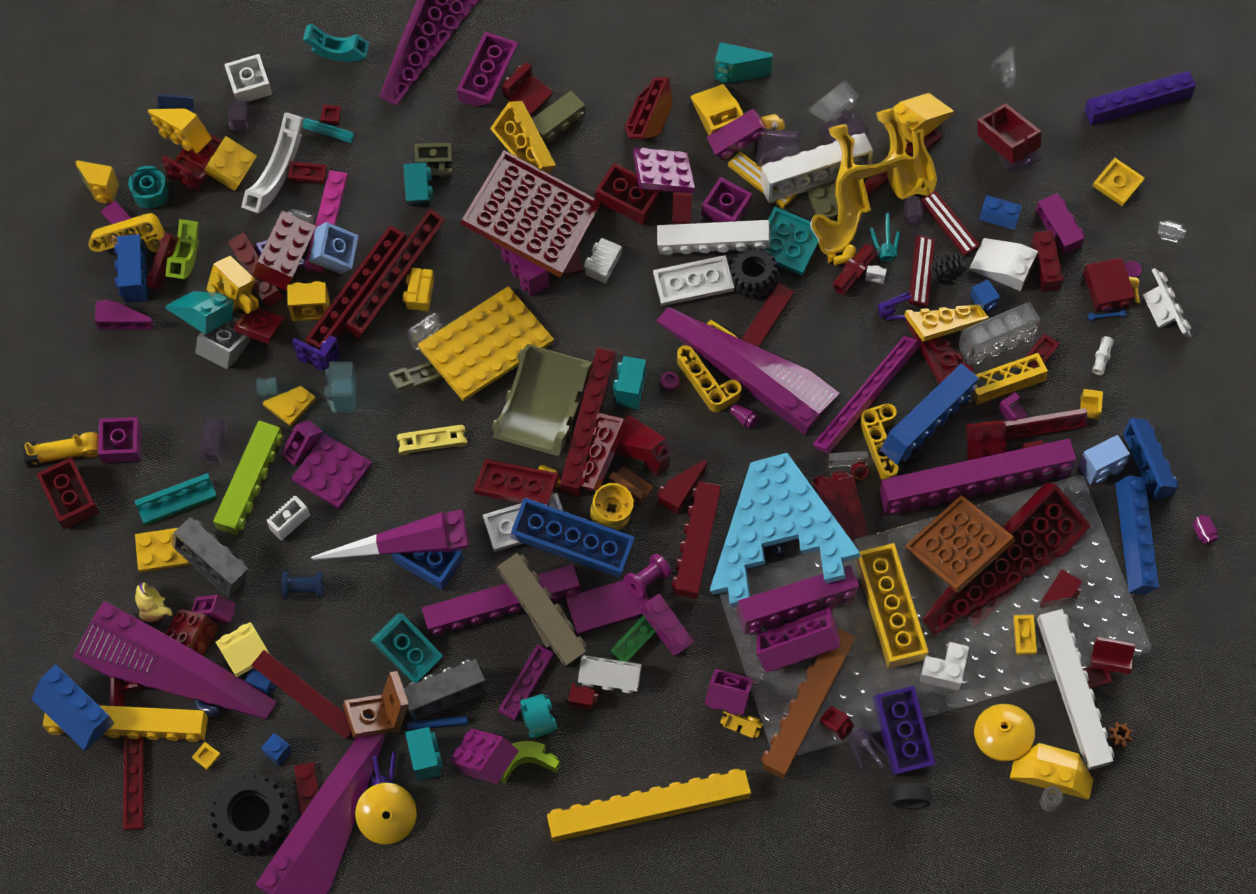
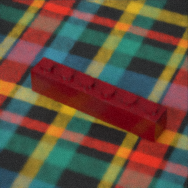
M698 481L697 488L693 487L691 498L694 499V503L689 505L687 516H690V521L685 523L683 533L687 534L686 540L681 541L680 552H683L682 558L677 559L676 570H679L678 576H674L672 588H675V595L698 600L719 503L721 485Z

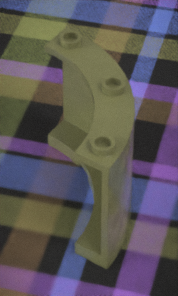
M527 344L524 349H520L518 355L520 363L512 389L507 392V402L498 419H495L493 422V438L559 456L566 445V436H570L583 400L580 393L583 391L584 385H587L592 362Z

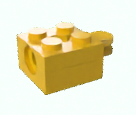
M228 256L213 264L206 289L208 292L221 293L234 301L233 312L241 308L248 314L259 306L258 299L251 294L255 278L237 261Z

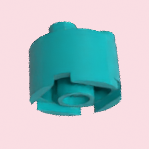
M142 166L130 176L128 181L129 189L134 201L140 208L152 209L166 204L169 196V187L164 174L156 167Z
M539 694L519 700L525 725L529 729L530 739L553 733L555 729H558L555 718L549 713L552 710V706L547 695Z

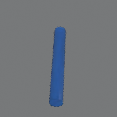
M467 716L411 721L407 722V728L411 730L426 727L468 724Z

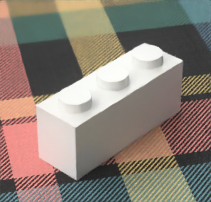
M583 655L578 682L589 687L599 685L605 690L619 688L622 689V692L633 693V691H637L639 688L642 664Z

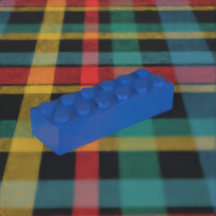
M961 363L889 432L880 451L896 465L902 460L906 462L913 454L912 451L914 449L918 450L924 444L923 440L926 437L931 438L936 432V428L938 426L942 427L947 422V417L950 414L952 416L955 415L960 409L959 406L962 403L965 405L970 400L971 394L977 388L975 384L979 378Z
M525 497L510 534V539L619 578L622 575L635 538L634 536Z

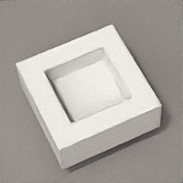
M868 266L865 280L884 284L886 269L880 266Z

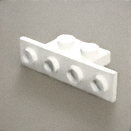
M1155 268L1152 269L1159 286L1143 296L1157 326L1162 328L1176 320L1182 334L1188 338L1191 337L1189 331L1191 329L1190 324L1186 319H1183L1181 315L1183 310L1173 299L1176 296L1170 287L1168 288L1166 284L1168 281L1166 275Z

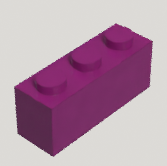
M752 109L707 136V139L714 154L723 160L730 158L736 151L746 148L751 142L761 139L768 131L760 115Z
M1056 193L1038 201L1036 212L1047 230H1053L1055 243L1062 255L1081 247L1085 234L1077 226L1074 215L1069 213L1065 200Z
M660 594L652 597L639 607V610L673 656L694 642Z

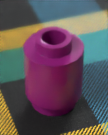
M1201 515L1194 519L1192 526L1200 542H1203L1204 545H1209L1219 539L1217 536L1218 531L1210 516L1205 517V515Z

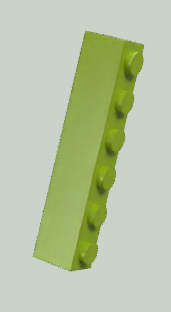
M258 421L213 520L217 529L234 535H238L239 531L243 530L246 523V515L252 511L254 497L259 495L261 490L260 484L268 475L270 462L272 463L275 459V450L283 441L280 427Z

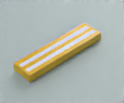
M740 151L728 162V167L763 193L761 167ZM776 184L773 185V192L779 190ZM795 194L776 199L775 203L784 209L795 198Z

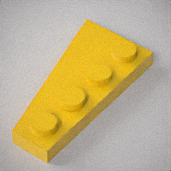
M979 304L956 306V309L941 307L935 311H929V309H921L920 312L906 310L904 315L923 342L987 323L989 318Z

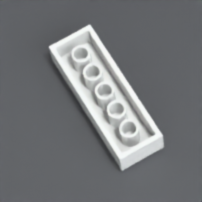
M865 133L851 136L855 140L853 149L854 164L871 165L873 149ZM835 141L832 144L821 145L816 149L803 151L798 155L784 157L782 160L769 162L762 166L761 186L768 203L775 202L776 199L788 195L806 192L807 189L836 180L842 157L839 143ZM774 184L777 185L779 189L778 191L773 192Z

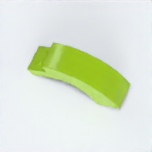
M179 219L177 236L179 239L172 257L167 258L166 277L186 279L190 275L194 267L199 240H197L198 221Z
M534 741L516 742L512 745L519 752L500 781L506 783L512 771L523 763H536L557 773L560 768V762L555 755L551 753L545 754L546 746L544 744Z

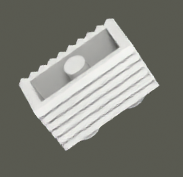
M601 238L599 243L596 242L594 244L593 254L591 258L588 257L586 259L584 268L586 269L587 276L606 283L622 254V246Z
M293 496V498H290V501H287V504H284L279 511H276V514L267 519L270 530L282 541L308 518L310 513L307 506L297 496Z

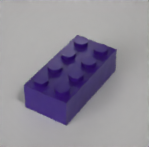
M915 686L876 694L872 697L892 775L895 776L935 765Z

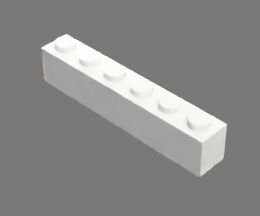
M769 220L658 225L657 246L659 254L727 252L728 250L744 251L756 248V250H759V248L769 249Z

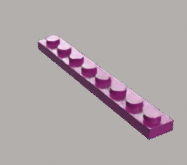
M904 336L813 443L815 449L828 454L834 449L862 413L871 405L920 346L918 340Z

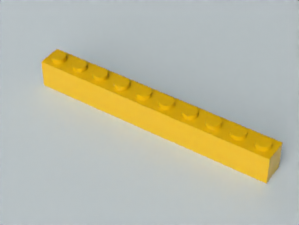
M733 769L728 771V774L720 775V773L709 775V778L702 780L701 778H693L688 783L681 784V782H675L670 784L669 787L661 788L657 786L643 793L641 791H634L630 793V796L622 797L617 795L611 797L608 801L594 800L590 802V805L582 806V804H576L571 806L570 809L563 811L562 809H554L547 814L552 842L749 799L751 792L745 770Z

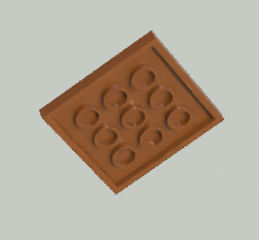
M961 495L909 541L905 548L958 593L1012 545L1015 539Z

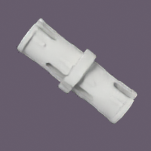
M1102 337L1100 348L1095 354L1096 361L1092 369L1094 374H1104L1106 363L1111 357V347L1114 343V340L1110 337Z

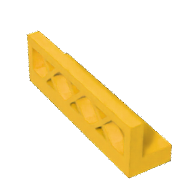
M1039 353L976 374L979 378L978 380L987 381L986 386L977 387L974 391L973 399L976 405L1046 381L1048 370ZM1034 360L1039 365V367L1034 369L1027 366L1029 362ZM1014 367L1022 369L1021 373L1017 375L1010 373V370ZM997 373L1004 375V379L1000 381L992 379V377Z

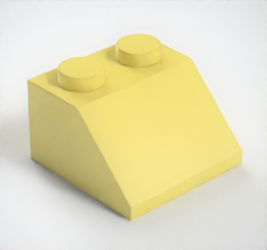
M251 622L241 625L234 632L224 635L220 640L216 641L217 646L236 677L252 669V663L263 650L268 652Z

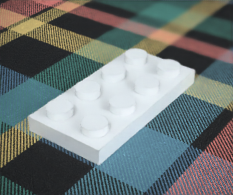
M726 255L653 270L661 306L734 291V284Z
M554 493L549 506L563 511L558 494ZM522 503L483 515L494 552L523 544L510 539L511 530Z

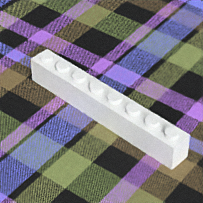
M1063 609L1041 614L1037 618V623L1083 762L1088 770L1110 765L1113 762L1114 752L1112 747L1108 746L1106 740L1108 739V734L1105 727L1101 725L1100 710L1094 705V692L1088 687V674L1086 670L1082 669V657L1080 652L1076 651L1074 645L1076 644L1074 634L1070 633L1068 627L1070 625L1067 614H1064Z

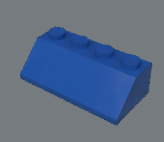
M1131 418L1127 423L1123 436L1141 476L1145 478L1146 487L1152 501L1174 495L1178 488V481L1175 476H1172L1168 459H1165L1163 456V448L1161 443L1157 442L1155 438L1154 427L1150 426L1148 420Z
M56 664L41 677L31 698L84 751L114 724L112 718Z

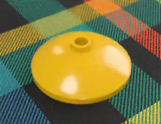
M998 704L987 708L980 714L975 723L974 736L977 746L988 757L998 761H1012L1022 757L1030 750L1035 739V727L1030 716L1021 708L1011 704ZM1002 725H1007L1008 728H1007V729H1002L1001 726H1002Z
M380 783L370 787L361 795L356 806L355 816L357 825L366 838L378 844H393L404 839L411 832L416 822L417 810L414 799L406 789L393 783ZM385 811L390 813V817L387 819L382 816Z

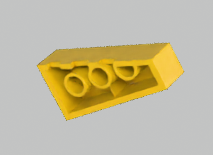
M523 101L508 102L490 129L512 155L550 174L556 164Z

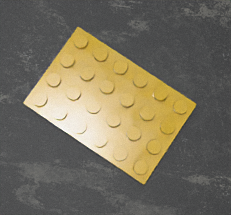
M508 286L418 343V348L462 401H465L519 366L520 360H518L520 349H524L527 344L545 349L554 343V338Z

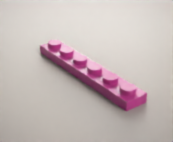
M329 170L315 224L316 228L325 222L336 225L348 178L347 173ZM314 230L305 263V270L324 273L325 268L309 262L315 234Z

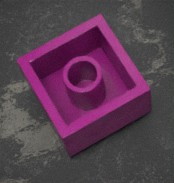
M720 177L702 204L701 216L715 223L741 221L752 204V193Z
M138 417L99 419L98 455L102 463L141 461L142 425Z
M715 669L709 683L704 705H708L715 710H727L733 715H743L749 701L754 679Z

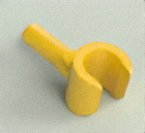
M1129 277L1135 295V303H1140L1138 294L1139 279Z

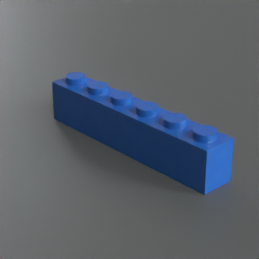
M1128 475L1115 484L1129 593L1146 595L1159 588L1146 483L1143 477Z

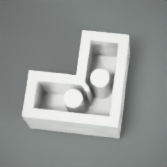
M949 642L945 660L926 656L920 682L959 691L969 646Z

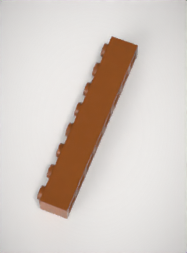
M839 628L837 629L840 636V647L830 652L820 653L814 657L817 659L814 666L810 664L805 674L808 678L805 683H800L797 689L799 693L797 699L791 700L788 707L790 712L787 717L783 716L779 724L781 730L778 734L774 733L770 744H772L770 751L766 750L762 756V769L782 779L787 775L855 642V636Z

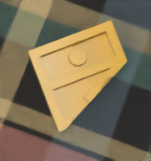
M299 386L264 401L263 406L291 427L313 404L316 398L305 388Z

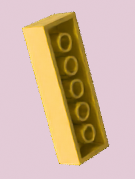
M892 543L859 551L861 557L855 558V563L887 668L891 669L925 660L929 652L895 544Z

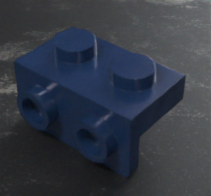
M158 94L157 109H187L195 113L194 98L192 96Z

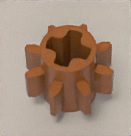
M1116 722L1114 728H1109L1108 732L1112 735L1108 737V740H1112L1114 747L1121 745L1125 748L1126 741L1131 743L1133 738L1129 735L1133 732V729H1128L1126 727L1127 723L1119 725Z

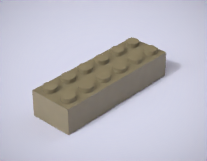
M516 553L497 566V571L565 667L586 652L584 648L587 645L580 636L578 638L573 633L575 628L569 620L565 622L561 616L563 615L562 609L558 604L554 605L551 602L552 595L547 588L542 589L539 585L541 580L535 571L530 572L528 569L529 563L526 558Z

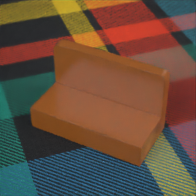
M624 466L617 474L613 472L609 477V483H618L626 487L631 492L633 501L639 505L643 503L653 490L652 485Z

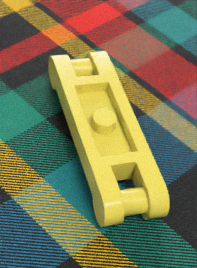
M455 425L398 434L397 442L400 443L398 448L399 454L408 455L414 452L454 446L464 447L467 445V438L464 437L466 432L465 426ZM451 434H456L457 438L451 439ZM413 440V444L407 445L408 441Z

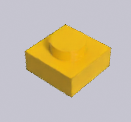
M204 742L192 756V759L209 771L221 757V754Z

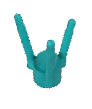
M886 213V243L879 247L872 227L870 232L878 252L877 257H880L881 261L888 262L893 261L897 257L900 232H896L893 246L890 243L889 213Z

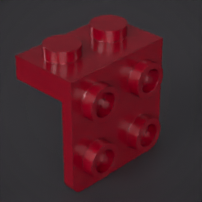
M528 62L519 66L510 78H506L502 84L503 97L510 102L523 101L530 116L553 94L549 87L532 75V65Z
M180 609L165 635L204 656L220 626L204 614Z

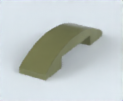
M431 362L408 370L404 367L388 374L397 390L417 388L443 378Z

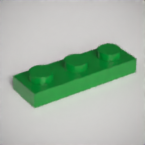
M643 615L609 652L618 661L627 662L655 633V630Z

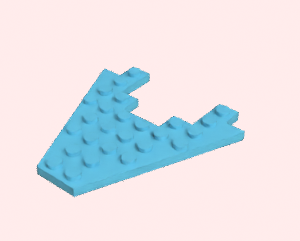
M788 453L750 463L710 587L713 595L728 591L729 602L732 607L738 606V600L750 597L747 569L765 564L763 547L799 538L802 554L820 550L826 583L846 579L843 562L861 557L858 549Z

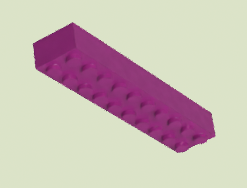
M1069 438L883 479L879 497L885 515H898L905 510L916 511L923 506L934 507L942 502L952 503L961 495L966 499H971L982 493L989 495L1000 489L1007 491L1018 485L1025 487L1031 485L1032 482H1047L1055 477L1065 478L1071 474L1076 457Z

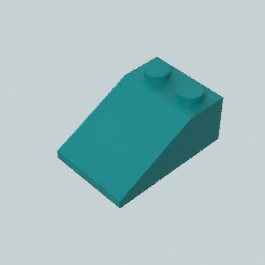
M720 42L715 58L714 79L723 83H734L770 76L773 53Z
M192 291L166 305V309L199 331L207 334L233 319L234 301L221 293Z
M397 613L370 640L384 656L415 683L443 657L402 613Z

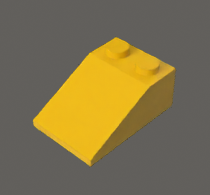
M930 93L901 101L893 107L896 118L901 122L902 133L911 143H913V131L923 129L925 137L954 114L951 108Z

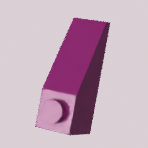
M109 299L96 301L94 322L98 330H154V324L150 317Z

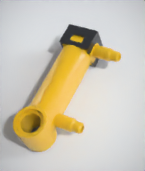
M87 432L81 436L75 434L71 439L37 444L36 441L23 443L24 462L28 468L42 466L41 463L71 457L98 456L99 434Z

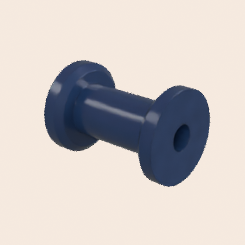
M283 571L281 580L283 599H288L290 593H316L318 598H323V571H318L316 577H290L287 571Z

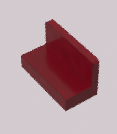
M1096 637L1091 652L1090 667L1130 674L1135 644Z

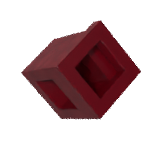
M572 682L568 699L569 707L592 711L593 704L597 705L599 693H595V690L589 686L581 685L576 687V683Z

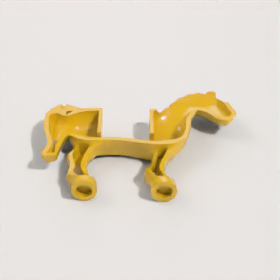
M893 108L876 113L878 121L884 124L890 137L889 154L882 162L877 164H854L853 149L855 140L848 134L846 124L828 129L830 135L839 143L842 152L835 187L838 220L832 221L823 214H816L812 217L810 223L821 251L828 256V264L831 263L836 253L842 252L851 243L857 232L862 214L871 210L864 178L887 171L891 188L895 195L901 199L915 194L929 195L935 189L937 175L933 160L924 145V130L918 129L912 132L913 157L908 156L906 153L907 141L901 130V122L896 118Z

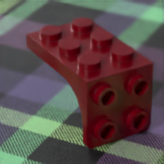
M209 133L212 139L198 154L183 148L174 160L163 156L161 160L166 176L172 181H179L186 189H193L197 192L209 177L203 171L223 140Z
M842 470L833 472L831 477L819 476L813 478L814 481L810 482V485L850 540L869 536L854 476Z

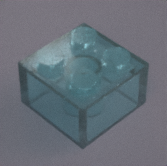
M329 362V369H326L328 386H325L327 405H330L332 412H355L356 374L353 362Z

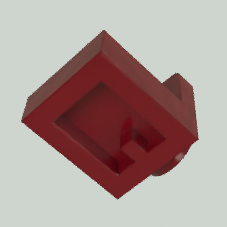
M830 706L819 719L821 725L836 733L842 741L854 728L850 717L833 706Z

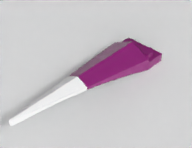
M460 509L447 513L441 512L326 551L311 558L313 560L382 554L452 552L469 548L464 511Z

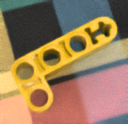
M149 213L94 230L88 245L92 251L101 252L114 248V244H117V237L112 234L118 236L140 234L148 249L152 252H158L159 242L153 239L160 241L165 231L158 217Z
M684 345L678 349L677 363L711 411L720 412L740 399L741 384L738 381L729 380L719 386L693 348ZM695 369H696V370H699L700 372H699V373H693L692 370H695ZM708 384L710 387L704 388L702 385ZM731 389H734V390H736L737 392H736V393H729L728 391L731 390ZM713 399H720L721 402L715 403V402H713L712 400H713Z
M884 404L865 410L860 421L861 430L882 480L896 477L899 469L898 465L887 456L882 457L878 454L882 452L880 449L887 438L884 428L890 427L895 422L897 411L892 404ZM888 413L891 417L887 418L883 414ZM865 419H872L874 422L867 423ZM877 435L880 439L875 440L871 436Z

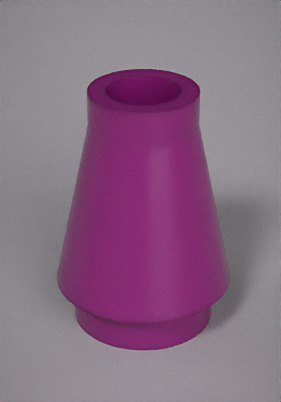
M734 404L730 409V413L745 428L751 429L757 424L759 416L756 415L755 411L738 404Z

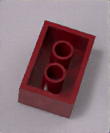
M613 163L595 190V198L602 205L644 225L662 198V190L639 188L636 173Z
M72 457L36 474L63 530L99 513Z

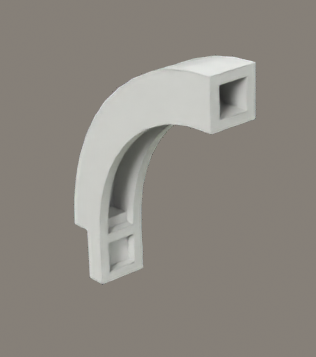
M284 113L278 140L269 163L258 181L252 187L245 190L241 208L260 213L278 194L288 175L290 161H294L302 136L300 131L304 118Z

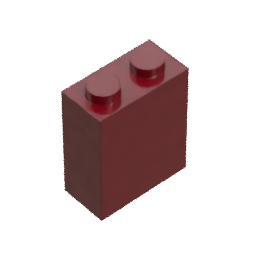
M1122 257L1086 264L1083 274L1095 312H1108L1119 307L1124 309L1132 305L1135 295Z

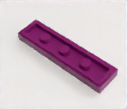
M539 644L536 645L499 707L498 713L513 721L517 720L521 713L519 700L531 696L555 655L554 652Z

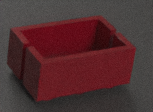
M1006 103L993 110V121L992 113L990 112L977 119L978 137L1012 164L1026 157V153L1029 155L1041 148V131Z

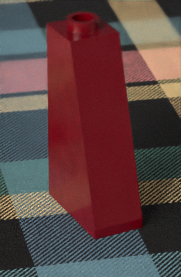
M630 415L625 418L628 424L615 455L659 464L673 453L665 437Z

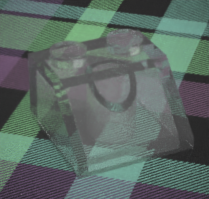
M844 80L811 106L808 111L825 122L831 119L835 121L843 115L841 113L843 109L848 111L856 104L854 101L858 98V95L848 82Z

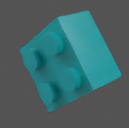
M426 162L403 164L407 204H430V199H433V188L429 186V181H432L430 167H427Z
M623 356L622 362H619L617 367L618 376L614 380L613 398H616V406L639 410L646 378V360Z
M429 727L405 732L417 781L441 776L439 769H443L439 751L435 752V750H439L435 732L431 733Z

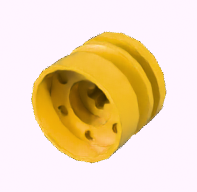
M609 483L601 486L596 491L590 508L592 522L617 531L622 530L627 525L633 510L631 492L618 483Z

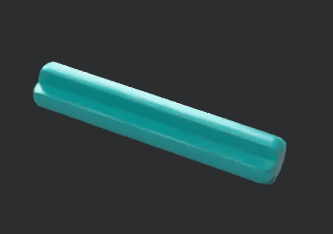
M305 118L302 124L304 129L352 143L355 137L353 132Z

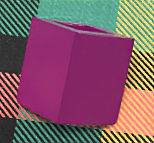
M1016 392L1001 401L998 408L1007 421L1027 417L1026 412L1018 404L1020 397Z

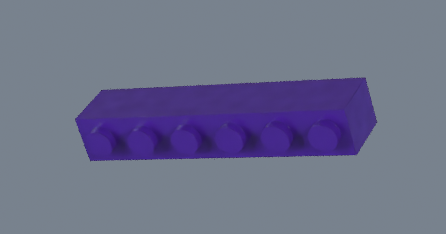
M1190 71L1088 99L1084 111L1090 124L1095 125L1192 97L1196 84Z

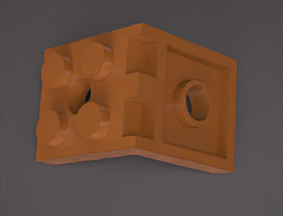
M397 671L389 673L382 695L344 700L343 702L354 738L400 731L409 705ZM368 713L372 715L373 718L367 719L363 716V714Z

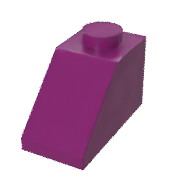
M310 420L297 424L281 455L294 466L297 465L315 447L323 431Z
M218 594L195 598L191 611L204 614L217 623L231 622L235 614L236 603Z

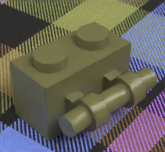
M451 143L414 144L415 163L426 162L427 167L428 164H439L438 169H431L432 176L443 178L452 175V168H445V164H452Z

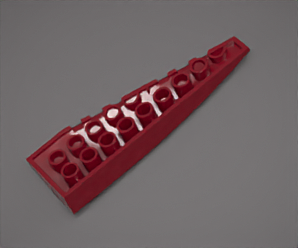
M1045 483L1002 527L1014 537L1015 542L960 592L957 593L949 586L923 617L922 622L934 635L955 623L960 617L968 615L976 607L987 603L992 597L1000 595L1019 583L1021 579L1032 575L1037 569L1048 565L1053 559L1064 555L1089 530L1091 525L1057 484Z

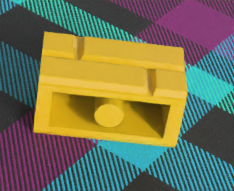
M412 268L411 273L407 274L406 285H408V291H404L403 302H406L407 309L429 311L435 278L433 270Z

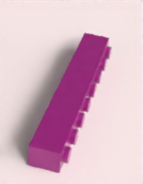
M573 564L537 574L541 580L539 585L542 589L546 587L552 595L551 602H555L561 597L576 595L580 592V585ZM502 584L422 607V612L429 635L437 636L450 629L459 630L464 625L479 624L488 618L497 619L502 614L517 613L523 607L508 585Z

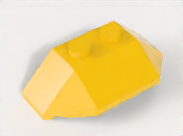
M1041 743L1032 747L1025 755L1013 761L1009 778L1087 800L1090 798L1093 778L1079 753Z

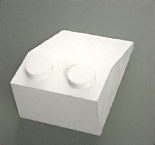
M984 238L969 270L1021 291L1035 262L1038 251L1019 243Z

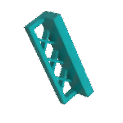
M208 473L137 499L134 502L145 526L217 498L211 479Z

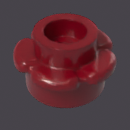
M863 461L854 463L850 468L851 475L858 480L865 479L869 472L868 465Z

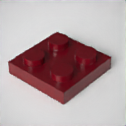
M257 308L248 314L244 312L235 324L234 331L269 344L283 324L284 317Z
M1004 420L966 424L968 461L1007 452L1006 423Z

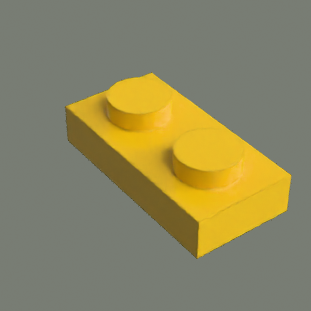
M1014 615L1016 655H1036L1034 615Z

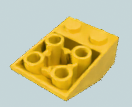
M724 84L690 96L708 135L743 115L738 102Z
M149 109L147 111L151 116V122L159 128V134L165 139L167 137L170 138L176 145H182L187 151L191 150L198 154L212 139L198 116L187 109Z

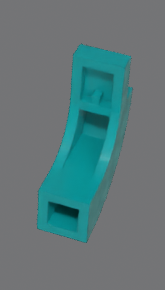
M313 24L306 26L303 38L304 42L312 46L311 51L330 60L355 62L365 59L370 44L357 34L346 38L328 35Z

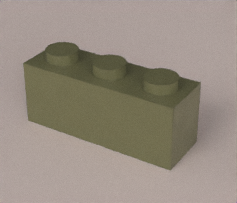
M569 91L535 116L532 120L544 143L554 140L557 134L566 131L575 121L581 120L585 115V104L572 91Z

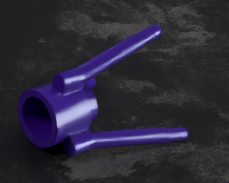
M910 291L877 304L880 317H886V321L906 319L904 315H892V313L896 312L894 305L912 298V295H909Z
M395 751L392 752L389 779H387V776H380L377 757L373 756L376 777L374 779L373 773L371 774L370 781L372 786L380 783L394 784Z

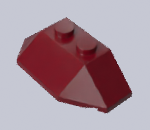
M669 77L653 78L650 81L651 84L645 87L637 97L625 124V130L630 139H646L661 134L673 106Z

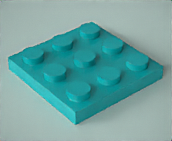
M774 207L768 219L770 225V248L765 249L764 252H770L778 266L803 276L819 244L817 237L810 227L811 221Z

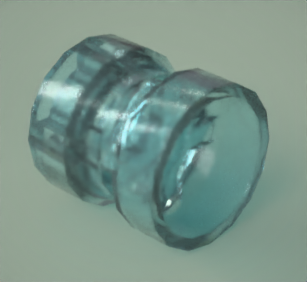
M270 377L269 379L256 378L258 397H263L266 394L271 396L278 395L276 377Z

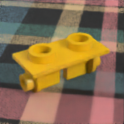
M727 710L723 712L727 714V717L723 716L720 722L723 724V727L737 731L738 726L741 725V734L752 739L754 737L758 738L760 731L757 728L763 726L762 723H759L760 719L750 715L748 718L741 714L733 715Z

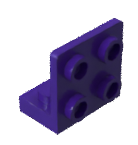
M329 336L327 340L322 342L320 350L296 338L292 341L297 358L303 363L309 362L313 364L319 371L325 370L330 373L341 355L337 339Z

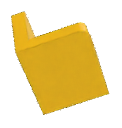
M1083 390L1080 409L1086 408L1088 419L1099 420L1102 412L1103 391Z

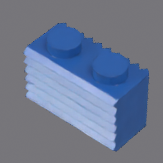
M987 195L979 220L1015 230L1022 206Z

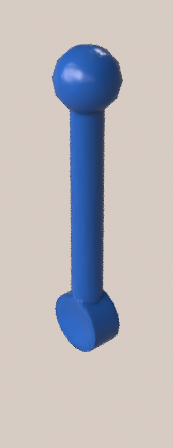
M1121 310L1120 312L1096 315L1089 313L1088 320L1093 321L1095 318L1113 316L1125 317L1127 312Z

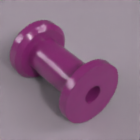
M653 554L649 559L650 565L637 575L633 573L625 575V585L635 597L642 598L645 596L646 587L657 578L667 579L671 576L670 566L662 556Z

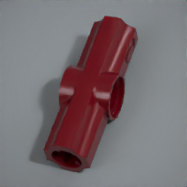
M865 244L854 258L848 260L843 268V272L832 284L837 293L846 295L855 282L863 278L868 266L878 255L873 246Z

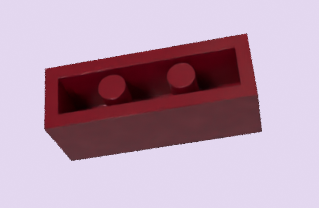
M1053 230L1034 232L1031 245L1032 249L1038 251L1035 264L1041 292L1060 290L1063 276Z

